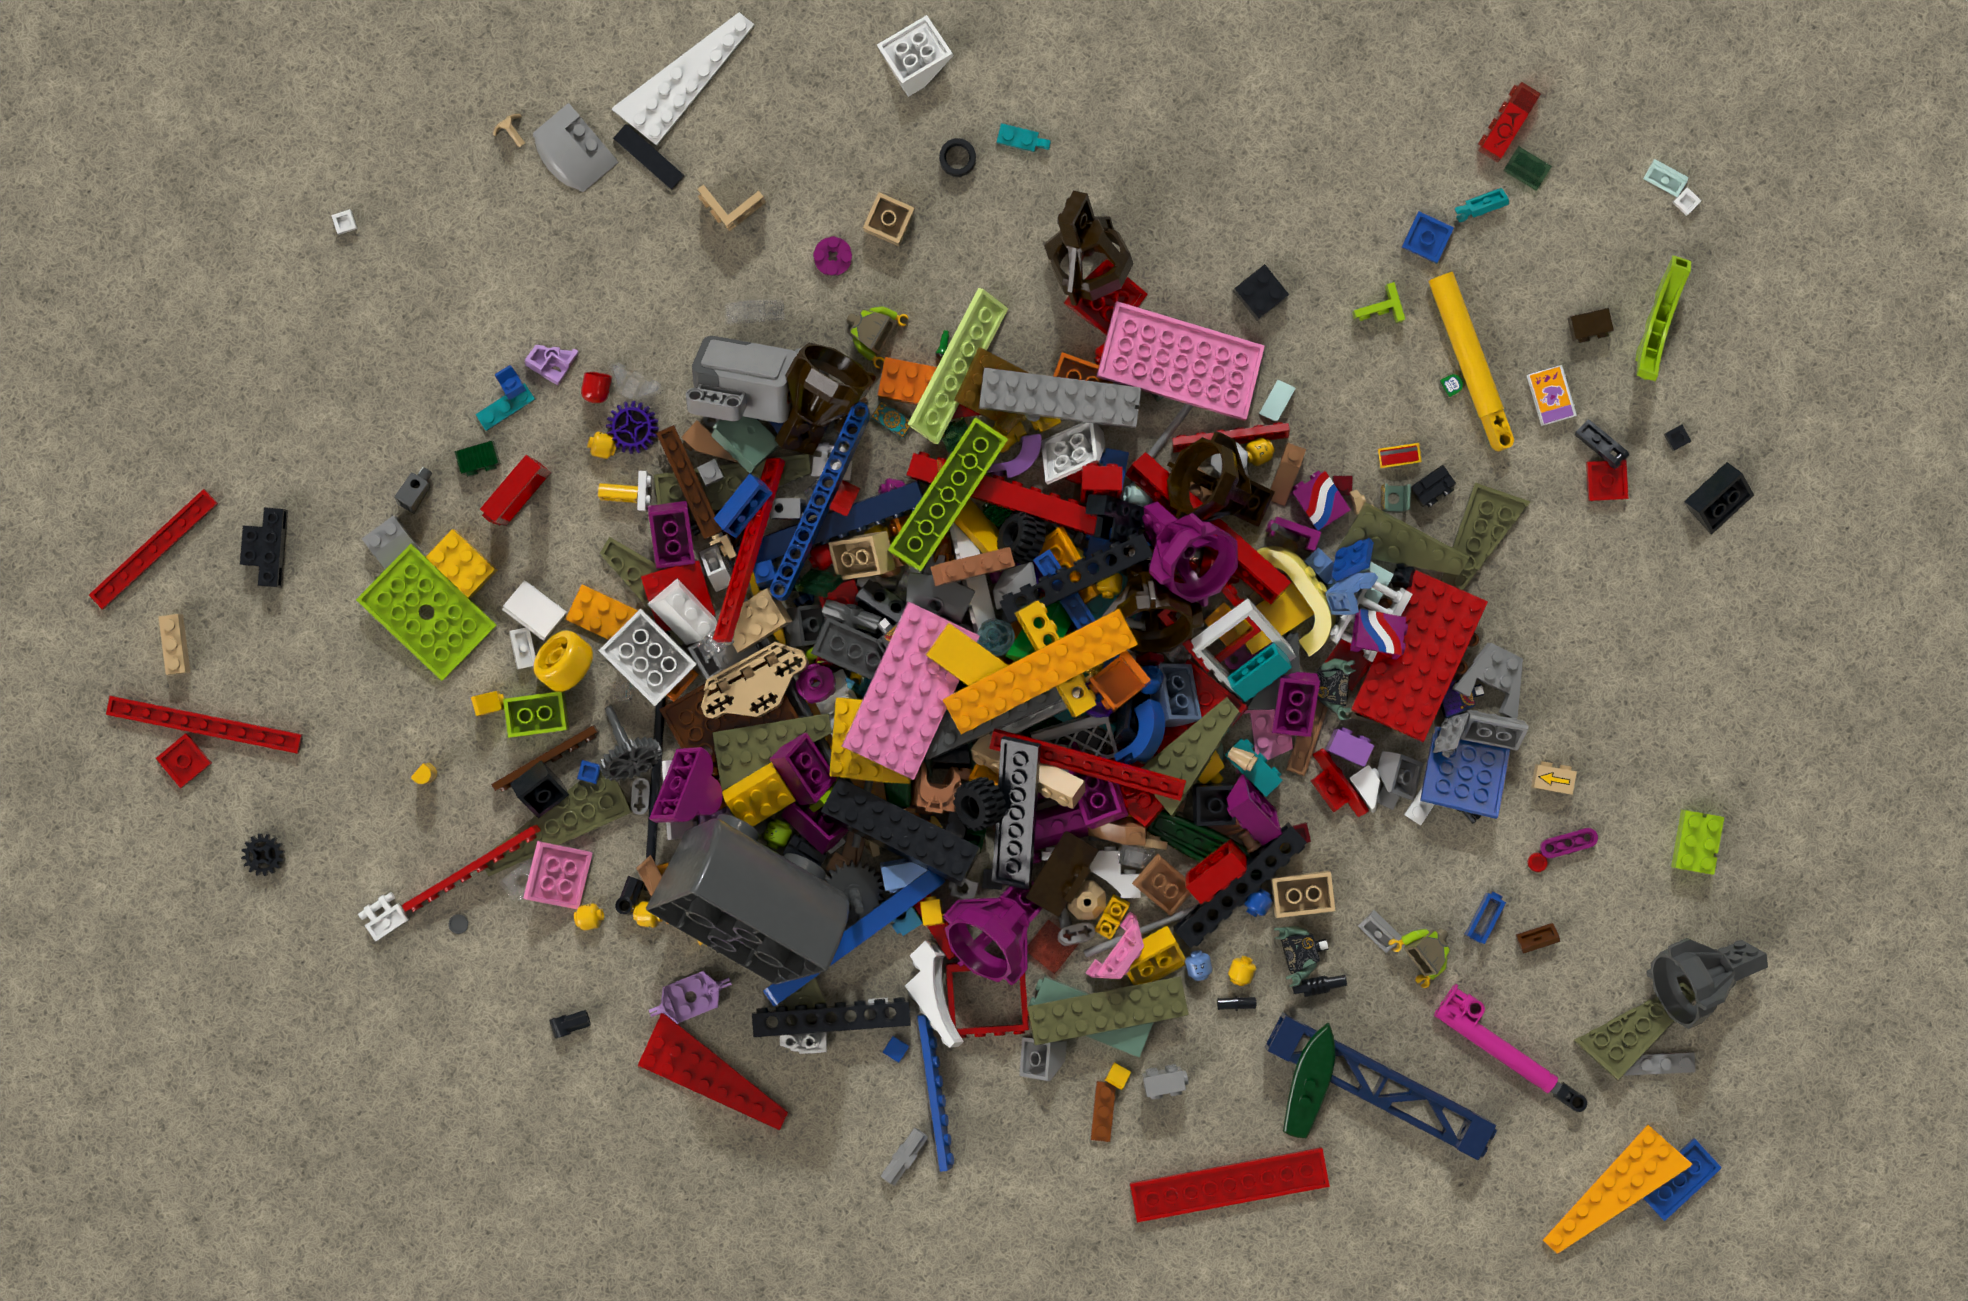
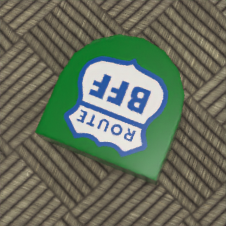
M1455 374L1440 380L1448 397L1457 394L1463 387L1462 379Z

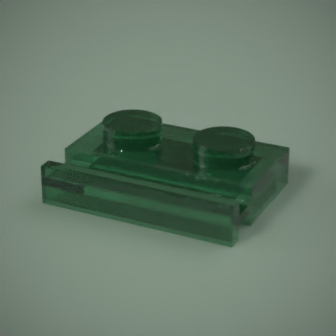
M1518 146L1503 171L1537 191L1552 166Z
M960 418L961 421L957 423L955 421L950 422L941 438L948 453L954 450L968 429L964 418Z
M810 569L800 579V583L795 584V588L798 592L827 598L828 593H832L843 582V579L839 574Z

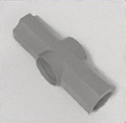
M914 1127L905 1142L893 1154L891 1162L882 1172L881 1177L895 1186L904 1171L916 1159L918 1151L927 1141L928 1136Z

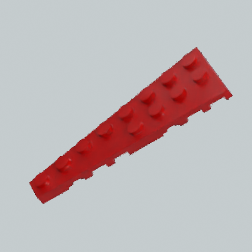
M661 1013L638 1066L777 1130L781 1129L788 1111L768 1097L665 1013Z

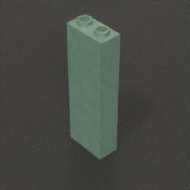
M1044 976L1043 980H1038L1035 990H1038L1036 998H1031L1028 1006L1088 995L1089 993ZM1153 1023L1087 1035V1037L1140 1057Z

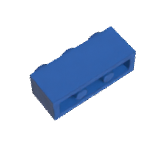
M750 473L714 517V520L723 531L737 538L773 492L762 480Z

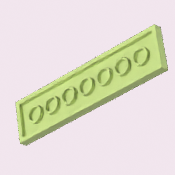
M978 288L907 424L934 444H939L959 405L954 399L978 348L988 349L1008 311L1006 306L981 288Z

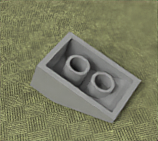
M394 515L362 538L372 554L385 569L411 543L426 557L399 518Z

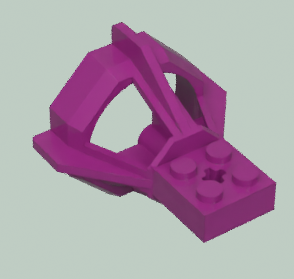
M1158 502L1144 506L1143 521L1145 531L1143 535L1146 541L1155 548L1149 574L1160 584H1164L1171 592L1191 603L1198 602L1203 607L1207 606L1208 597L1220 593L1238 568L1237 540L1212 523L1202 522L1193 513L1177 520ZM1208 546L1219 550L1212 567L1202 577L1198 578L1189 564V559L1194 556L1196 549ZM1175 568L1177 569L1185 583H1178L1174 581Z
M1008 886L998 898L960 899L943 915L944 919L949 923L945 927V932L951 951L960 959L957 962L960 967L965 964L974 974L996 982L1005 979L1010 985H1014L1028 969L1027 929L1030 922L1043 909L1026 898L1029 890ZM966 924L982 930L975 940L970 935ZM994 940L1002 950L1006 960L997 958L984 949Z

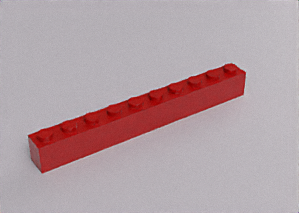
M921 451L918 454L913 453L906 475L908 478L931 485L947 460L940 457L937 460L929 458L930 454ZM985 474L970 496L971 498L1015 512H1024L1041 520L1091 536L1095 534L1097 517L1085 514L1086 507L1079 505V501L1068 498V501L1060 499V495L1051 492L1049 495L1041 493L1042 490L1036 487L1027 489L1023 487L1022 483L1017 481L1008 483L1004 481L1005 478L998 475L989 477Z
M1145 452L1130 466L1125 475L1155 502L1160 503L1174 517L1176 516L1178 510L1170 506L1167 479L1170 473ZM1189 491L1190 502L1193 508L1202 505L1203 503L1198 497ZM1220 518L1211 521L1210 523L1229 533L1237 540L1238 568L1234 573L1272 605L1285 592L1291 581L1232 530L1227 523ZM1205 546V547L1208 548L1216 557L1218 556L1219 550H1216V549H1213V548H1211V547Z

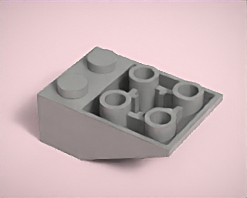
M714 633L688 647L706 679L758 652L756 645H754L745 652L738 653L732 642H716L713 640Z

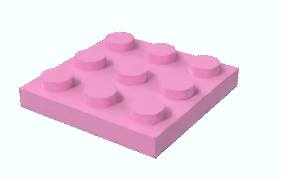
M537 841L523 898L577 909L581 903L593 852Z

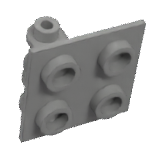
M1469 713L1445 718L1441 724L1440 734L1435 740L1433 753L1443 752L1442 755L1444 757L1453 755Z

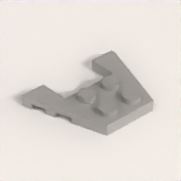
M1487 643L1474 659V663L1468 671L1462 674L1460 681L1454 684L1452 690L1470 697L1477 679L1505 693L1506 695L1499 713L1509 718L1517 719L1523 658L1493 643Z

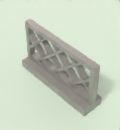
M1085 715L1030 732L1031 738L1055 745L1060 737L1065 736L1071 739L1067 748L1070 749L1073 741L1083 746L1080 752H1084L1085 748L1096 752L1095 756L1100 754L1102 755L1101 757L1107 759L1114 758V754L1118 752L1108 717L1096 718ZM1106 724L1107 728L1104 738L1094 733L1097 726ZM1084 730L1090 734L1085 744L1075 739L1079 731ZM1092 735L1102 740L1097 750L1087 745ZM1104 742L1112 745L1114 753L1105 755L1100 752Z

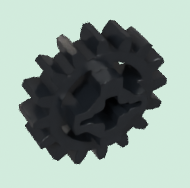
M258 834V839L252 836L250 837L252 842H245L247 848L241 850L245 853V856H242L241 859H246L247 862L244 864V867L250 866V873L256 870V876H259L261 872H263L264 876H268V871L273 874L276 872L275 868L279 869L282 867L279 861L285 860L281 857V854L285 853V851L280 850V847L283 845L282 843L276 844L277 837L270 839V834H266L265 838L263 834ZM259 842H267L263 847L256 845ZM273 849L275 850V857H273ZM265 851L264 855L266 856V858L261 859V854L259 852ZM262 863H266L267 865H270V866L267 867V868H261V867H260V865H262Z

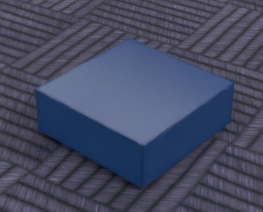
M582 760L577 779L597 784L600 773L599 764Z
M892 1036L882 1053L899 1063L909 1045Z

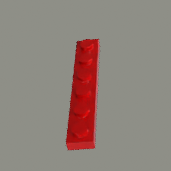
M1277 422L1269 426L1256 425L1253 428L1238 427L1230 431H1217L1235 439V442L1239 444H1245L1261 437L1268 440L1289 438L1290 429L1289 423ZM1199 432L1191 436L1178 435L1172 438L1173 453L1182 451L1202 437L1211 440L1214 433L1206 434L1205 432Z

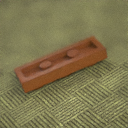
M1096 1082L1091 1140L1110 1142L1116 1087L1108 1082Z

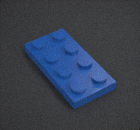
M1695 1138L1679 1151L1693 1165L1643 1198L1664 1221L1722 1168Z

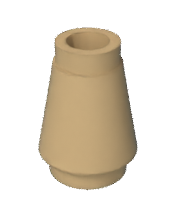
M1235 747L1231 748L1227 756L1244 771L1248 770L1250 772L1258 760L1254 753Z

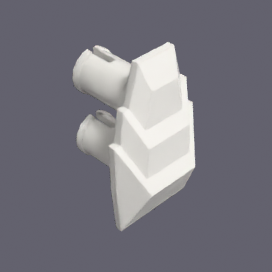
M827 1032L781 1035L780 1046L790 1048L791 1051H798L799 1054L827 1052Z

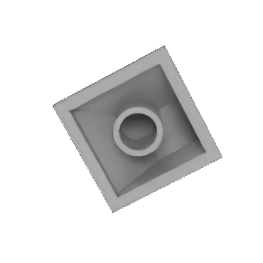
M1033 562L1003 570L993 589L996 610L1002 609L999 601L1003 600V595L1010 592L1016 594L1020 592L1019 588L1029 583L1031 586L1037 584ZM1037 589V590L1034 592V597H1035L1036 599L1040 600V599H1039L1038 589ZM1024 597L1018 598L1016 601L1017 607L1027 605V599Z
M1382 751L1377 770L1387 791L1414 801L1423 763L1401 754Z
M1022 1037L1019 1076L1051 1081L1065 1062L1067 1041H1056L1035 1046L1033 1037Z

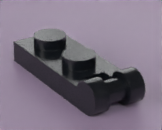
M1589 419L1575 432L1577 438L1606 460L1613 469H1617L1621 465L1620 462L1626 460L1630 455L1625 448ZM1614 451L1617 455L1613 456L1611 452Z

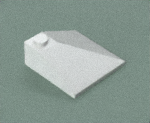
M927 15L877 44V47L908 97L924 88L953 57V53Z
M1082 422L1041 441L1045 483L1048 485L1082 470V466H1086L1088 463H1098L1105 448L1104 432L1098 424Z

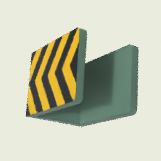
M1411 484L1405 486L1381 485V510L1403 512L1410 510ZM1389 494H1398L1399 502L1397 504L1389 503Z

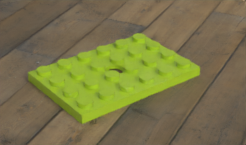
M412 543L356 599L441 681L497 625L444 576ZM426 604L434 609V616L429 620H425L419 615L420 607Z

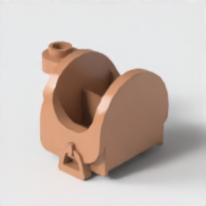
M922 762L915 779L912 780L911 806L908 808L916 809L915 813L932 815L933 812H955V805L953 804V800H955L954 793L960 787L961 781L969 782L972 769L960 768L959 771L958 767L951 766L943 783L935 784L927 781L926 763Z

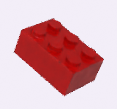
M1088 463L1086 466H1082L1081 503H1087L1088 494L1109 495L1121 500L1122 467H1118V464L1098 466L1096 463Z
M1232 839L1228 840L1186 873V888L1200 904L1205 901L1209 902L1215 897V893L1219 890H1225L1235 878L1239 879L1246 873V855Z

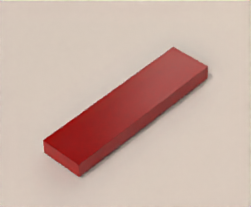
M843 480L829 508L844 516H848L860 488Z

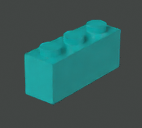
M1272 643L1227 678L1231 688L1246 702L1266 686H1269L1278 677L1285 674L1292 668L1288 656L1275 643Z
M1240 738L1224 753V756L1250 780L1264 797H1267L1283 781L1280 778L1282 774L1275 767L1271 769L1266 764L1268 760L1263 754L1259 753L1257 755L1252 750L1254 745L1248 739L1243 740ZM1232 747L1255 754L1254 756L1258 760L1251 772L1248 770L1244 771L1227 757Z

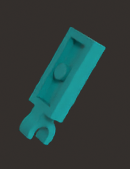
M1001 123L996 143L1035 152L1036 147L1049 150L1051 140L1038 138L1039 132Z
M1499 188L1466 200V205L1455 208V212L1458 215L1456 219L1458 222H1464L1468 219L1469 215H1472L1474 218L1510 204L1509 198L1504 190Z

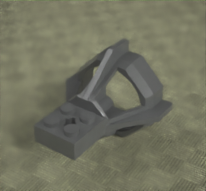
M1686 938L1669 945L1668 949L1661 951L1650 963L1651 969L1647 970L1646 973L1653 980L1654 991L1668 1016L1687 1029H1691L1702 1024L1714 1012L1717 1005L1726 1001L1736 981L1768 968V962L1765 952L1743 940L1736 941L1732 945L1717 950ZM1678 976H1687L1695 994L1697 1003L1695 1006L1683 994L1677 980Z

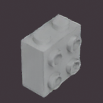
M1176 1064L1166 1065L1164 1070L1149 1068L1146 1069V1073H1142L1145 1093L1152 1100L1163 1098V1094L1168 1093L1171 1096L1181 1095L1182 1091L1186 1090L1185 1085L1189 1084L1186 1071H1182L1181 1067H1177Z

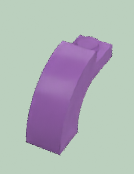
M1041 434L1022 436V449L1019 455L1009 462L992 464L987 474L991 473L992 477L993 475L1002 476L1003 472L1006 471L1007 479L1026 472L1038 457L1041 447Z

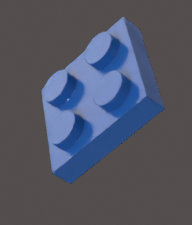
M1418 211L1401 248L1437 264L1454 227Z
M1370 538L1363 541L1359 540L1351 546L1343 547L1336 551L1332 577L1335 581L1370 567L1374 544Z

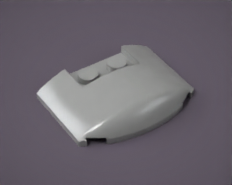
M569 103L533 132L537 152L545 166L562 183L580 189V192L586 191L619 163Z

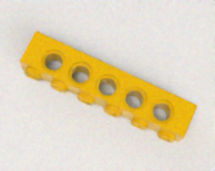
M1039 600L1014 613L1035 651L1046 646L1043 642L1045 635L1050 636L1052 642L1060 639L1056 633L1058 630L1053 620H1049L1046 615L1048 613L1047 608ZM1035 618H1039L1042 621V626L1039 629L1034 626ZM1082 673L1056 686L1072 717H1077L1097 705L1094 701L1096 700L1095 694L1091 689L1088 690L1085 685L1087 682L1086 678ZM1075 687L1079 688L1081 692L1078 698H1075L1072 694Z

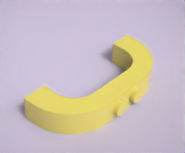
M1277 546L1260 548L1257 552L1274 567L1287 573L1314 612L1315 624L1313 629L1299 639V643L1310 657L1330 639L1331 629L1336 622V615H1331L1325 595L1327 589L1322 582L1316 579L1314 570L1307 566L1296 553Z

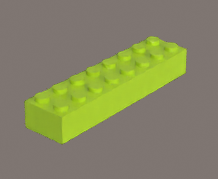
M975 417L887 551L921 572L1008 439Z

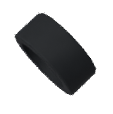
M954 138L948 140L942 146L939 161L942 169L947 174L953 177H962L973 170L976 164V152L970 142L961 138ZM961 146L967 150L969 161L964 168L954 169L947 163L946 155L952 147Z

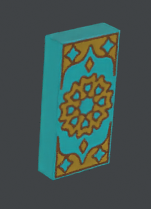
M880 401L871 415L872 419L901 438H904L911 428L907 425L910 420L883 401Z

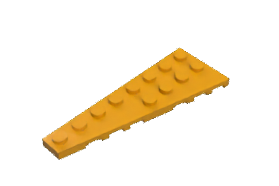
M1647 1125L1543 1241L1557 1254L1561 1253L1587 1234H1590L1619 1213H1622L1651 1192L1690 1168L1693 1164L1652 1127Z

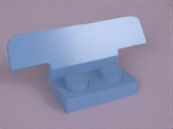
M1355 573L1338 581H1335L1332 577L1327 583L1328 590L1325 592L1331 615H1353L1358 613V602L1354 593L1360 589H1371L1378 576L1375 573Z

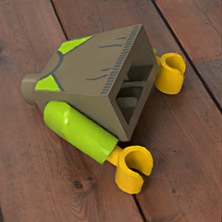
M884 306L873 307L869 310L863 309L858 316L851 313L846 321L847 324L852 326L850 334L854 336L853 343L857 351L869 361L872 360L876 368H880L876 365V360L882 359L884 361V359L879 356L876 357L875 353L879 355L896 322L899 326L904 327L906 324L901 323L900 318L909 319L906 314L899 316L897 312Z
M1439 928L1437 931L1427 929L1415 930L1402 936V939L1399 941L1391 939L1388 942L1389 945L1397 943V947L1392 949L1394 952H1399L1402 945L1405 944L1404 950L1423 973V975L1420 974L1415 979L1417 983L1425 980L1421 985L1422 988L1429 987V980H1434L1446 969L1450 948L1445 942L1448 933L1442 928Z

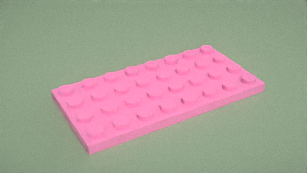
M1117 301L1114 306L1096 377L1125 386L1140 387L1145 392L1245 421L1247 420L1265 346Z
M908 602L842 747L914 780L947 709L943 698L953 694L959 683V679L928 658L926 653L947 623L952 624L975 642L978 641L980 636Z

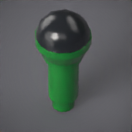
M943 331L940 346L935 352L939 360L942 359L947 349L949 331Z

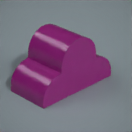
M704 748L676 749L650 815V820L656 823L687 822L695 816L714 814L720 808L723 798L722 788L719 782L712 777L713 762L710 754Z

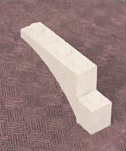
M1115 846L1104 847V850H1099L1090 865L1091 872L1097 874L1117 889L1121 898H1141V891L1132 884L1140 873H1136V870H1124V873L1121 874L1120 850H1116ZM1046 847V851H1042V860H1048L1055 847Z
M935 940L924 941L910 955L913 965L920 972L905 987L908 990L909 996L920 1006V1011L930 1020L932 1028L938 1031L942 1037V1042L949 1048L959 1047L964 1041L951 1020L943 991L942 964L943 958L946 955Z

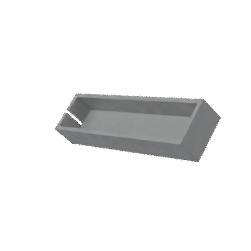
M984 368L979 409L1135 429L1138 417V409H1135V407L1139 406L1141 388Z

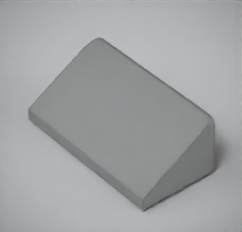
M1375 910L1358 925L1385 953L1397 944L1389 945L1388 942L1391 939L1399 941L1402 937Z

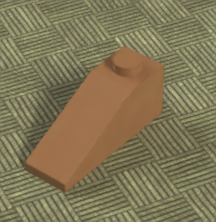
M697 420L681 437L684 440L683 445L690 451L694 449L699 453L738 463L711 436L712 433Z
M1290 443L1285 445L1270 488L1275 491L1272 502L1285 506L1306 449Z
M1123 817L1095 829L1088 827V836L1124 845H1146L1147 828L1133 817Z

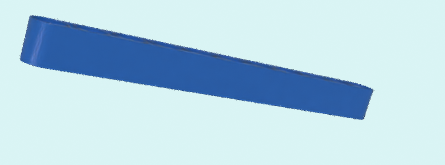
M858 402L851 408L771 584L770 592L778 601H785L789 598L870 420V410L863 402ZM860 409L866 410L862 417L856 416L857 411ZM851 427L858 428L857 432L852 435L848 433V430ZM847 444L850 446L847 452L840 451L843 445ZM834 463H842L840 469H832ZM827 480L834 481L830 488L824 487V483ZM825 498L823 505H816L817 499ZM810 516H817L815 523H808ZM803 533L809 534V538L806 541H800V536ZM795 551L801 552V556L798 559H792V554ZM793 569V574L790 577H784L785 570ZM778 587H785V592L782 595H776Z
M928 870L849 927L843 933L830 966L945 883L946 880ZM820 973L777 985L771 984L763 992L775 1007Z

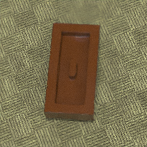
M1553 923L1516 934L1517 942L1523 954L1560 942V937Z

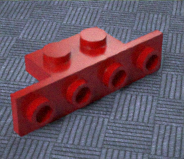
M1324 748L1313 753V757L1323 771L1314 777L1311 783L1330 809L1335 812L1348 803L1357 817L1369 812L1365 801L1355 792L1354 786L1344 777L1342 770L1333 762L1331 755Z

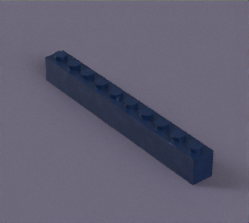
M918 480L892 489L889 492L887 491L853 503L848 516L835 511L827 513L813 544L819 542L820 545L831 542L832 537L838 536L840 539L850 535L849 531L856 529L859 532L867 529V525L873 522L875 525L886 522L885 518L893 516L894 519L905 515L904 511L909 509L913 512L923 497ZM817 517L809 519L808 523H815ZM798 524L763 536L756 563L768 560L774 563L777 561V557H784ZM803 533L800 536V541L808 540L809 534ZM741 545L733 548L737 556Z

